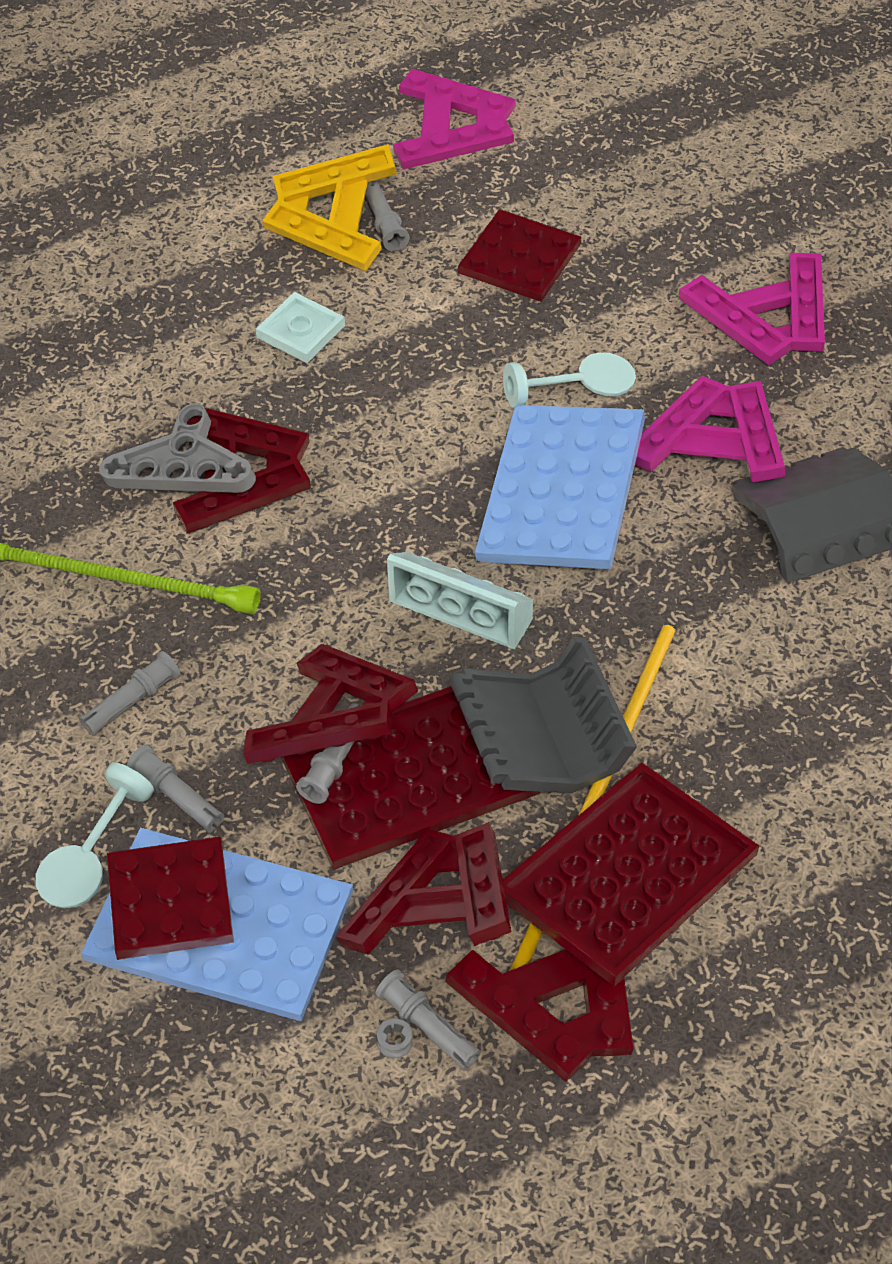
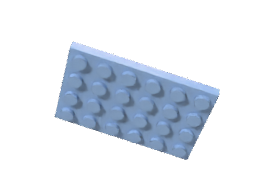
M532 405L515 407L475 550L476 560L490 563L611 569L645 422L644 409Z
M140 828L130 849L189 840ZM223 850L234 943L117 960L115 954L111 898L109 893L81 952L83 960L302 1021L352 896L353 885Z

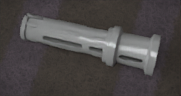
M378 180L371 181L373 186L368 182L365 198L376 218L375 229L383 236L382 242L384 247L388 251L403 249L407 246L410 237L407 230L401 227L402 221L399 214L391 210Z
M159 652L156 655V660L142 670L139 668L135 670L127 684L116 690L92 710L79 717L81 725L86 730L90 729L89 733L94 736L103 727L144 697L152 698L155 696L157 689L171 678L174 680L181 676L180 670L166 652Z
M351 704L349 708L358 707V704ZM354 742L346 743L340 747H326L323 752L313 756L310 770L305 777L299 779L296 785L297 791L302 797L317 804L324 803L329 795L328 789L332 782L339 779L342 775V762Z
M150 745L141 746L129 758L127 766L144 776L154 787V793L166 795L199 823L206 832L211 833L215 829L211 825L212 823L218 827L223 822L224 814L177 776L175 766L171 763L165 764L159 759Z
M399 969L392 971L381 981L376 989L375 996L379 1000H386L399 1012L401 1020L413 1023L422 1030L462 1070H467L478 1060L477 1057L480 1056L481 1051L463 1037L445 1018L439 1015L429 1005L428 995L423 991L417 992L404 980V974Z

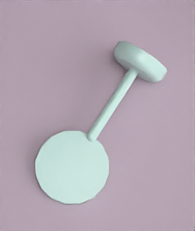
M612 353L588 355L582 360L578 373L527 379L524 368L517 362L507 363L503 370L504 393L511 408L526 404L529 393L528 387L581 381L586 388L596 394L619 396L627 393L633 387L636 379L635 370L631 364L621 356Z
M112 762L105 771V779L117 793L83 846L71 845L60 847L49 853L40 863L36 873V888L41 898L50 905L60 908L78 907L90 901L98 892L103 880V867L91 849L125 797L133 801L144 802L154 792L152 784L137 771L126 765Z

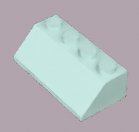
M409 552L390 554L387 558L389 601L514 650L533 620V599L526 597L520 592H512L494 585L488 580L475 578L456 568L446 567L433 562L427 557H420Z

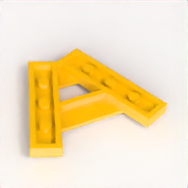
M389 144L272 176L278 200L262 220L264 228L367 271L382 250L381 242L359 233L358 228L368 182L397 174ZM335 191L329 220L307 211L310 198Z

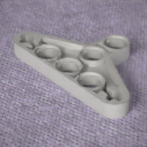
M197 403L189 404L180 410L172 434L113 454L105 458L99 466V472L105 483L110 487L119 489L239 493L250 489L256 481V475L246 459L207 439L211 420L204 406ZM202 416L198 423L193 425L187 424L191 417ZM193 442L190 449L178 451L183 443ZM154 468L149 476L139 477L143 469ZM179 468L185 469L181 476L169 478L174 470ZM216 470L211 478L200 479L204 471Z

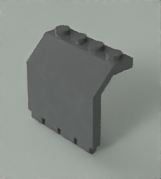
M841 447L822 453L821 458L813 456L793 462L791 467L785 465L786 477L752 483L749 476L733 482L734 498L767 522L778 547L781 575L787 583L892 549V477L886 468L854 448L846 449Z
M573 637L557 662L531 674L463 668L460 673L453 674L449 678L455 696L460 702L459 705L468 727L472 729L471 734L481 757H483V763L491 782L502 784L504 790L574 793L619 772L637 748L586 638Z

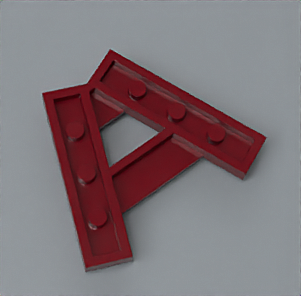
M205 408L211 420L207 439L235 454L237 450L265 457L267 459V468L254 472L256 481L250 489L244 492L202 491L173 502V507L186 534L310 489V479L300 463L310 443L309 433ZM202 416L191 417L187 424L193 425L198 423ZM206 470L205 479L211 478L216 470Z
M321 644L297 662L301 675L314 679L319 683L291 721L247 730L243 755L247 764L260 761L269 762L283 756L302 755L316 749L330 746L340 747L349 742L377 739L383 735L390 734L392 712L403 706L410 697L418 692L414 679ZM345 693L364 700L362 706L332 712Z
M490 823L482 824L454 836L430 829L425 831L336 935L341 946L369 955L392 927L467 921L468 935L474 946L495 940L512 932L495 832ZM459 871L461 884L426 887L437 873Z
M472 949L446 975L445 982L565 1082L591 1056L631 1055L634 1047L625 979L623 978L615 986H612L566 949L503 974ZM583 986L586 1015L562 1023L539 1003Z

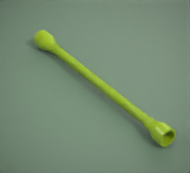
M0 543V560L2 561L14 560L77 574L80 573L109 580L113 579L118 582L134 583V585L138 584L139 586L142 585L155 589L159 588L169 592H180V594L184 593L185 595L188 594L210 600L214 599L216 603L225 604L236 612L255 615L260 603L261 591L258 587L238 585L215 588V586L211 587L206 584H194V582L181 581L180 579L156 576L139 571L135 572L134 570L110 567L93 562L77 561V559L73 560L72 558L48 555L26 549L11 548L9 544Z

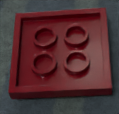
M499 209L459 263L458 273L542 302L580 247L582 237Z
M221 836L107 853L114 946L117 960L234 943Z

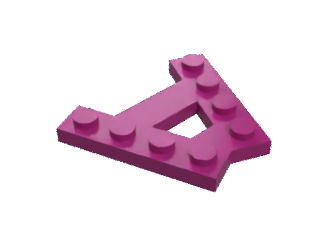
M411 69L399 85V93L424 100L421 137L393 144V151L403 170L514 142V134L506 120L516 107V99L415 69ZM451 108L477 116L476 124L450 130Z
M790 253L789 280L732 295L726 293L703 275H700L679 289L680 300L768 366L791 350L821 352L824 350L821 254ZM790 305V325L774 328L756 315L757 313Z
M701 376L642 433L635 462L636 466L652 472L671 453L746 460L752 483L786 477L784 461L761 381L727 386ZM709 415L735 417L738 428L700 424Z

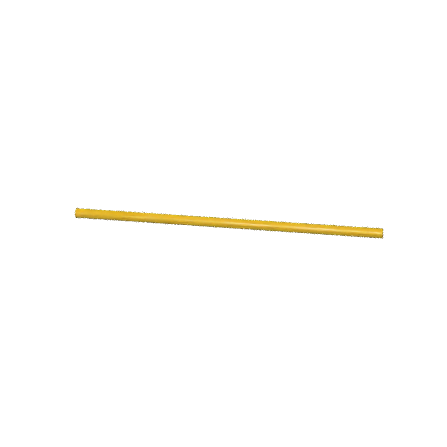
M670 625L662 626L624 711L623 718L630 733L675 634V629ZM612 775L592 784L579 815L605 793ZM530 923L509 971L529 964L543 932L532 923Z

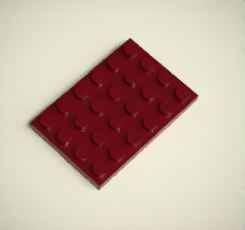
M452 686L405 702L403 706L395 709L392 712L390 734L383 735L377 739L355 741L342 762V775L339 779L332 782L328 789V798L324 803L317 804L306 800L297 791L296 785L299 779L305 777L310 770L313 756L323 752L325 748L312 750L302 755L293 754L281 757L333 870L419 839L429 829L441 831L540 794V792L504 790L502 784L491 782L483 763V757H481L471 734L472 729L468 727L459 705L460 702L457 700Z
M641 762L503 879L507 905L612 986H615L756 857L759 845Z

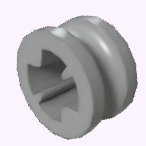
M391 1018L379 1025L377 1030V1046L384 1056L400 1058L411 1050L413 1045L412 1030L408 1023L398 1018ZM394 1032H400L402 1043L398 1044L395 1041V1045L388 1044L387 1034L391 1033L394 1036Z

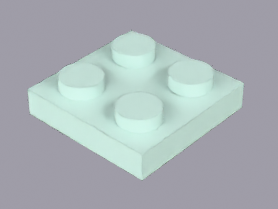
M294 292L256 328V335L258 339L308 363L345 327V317Z

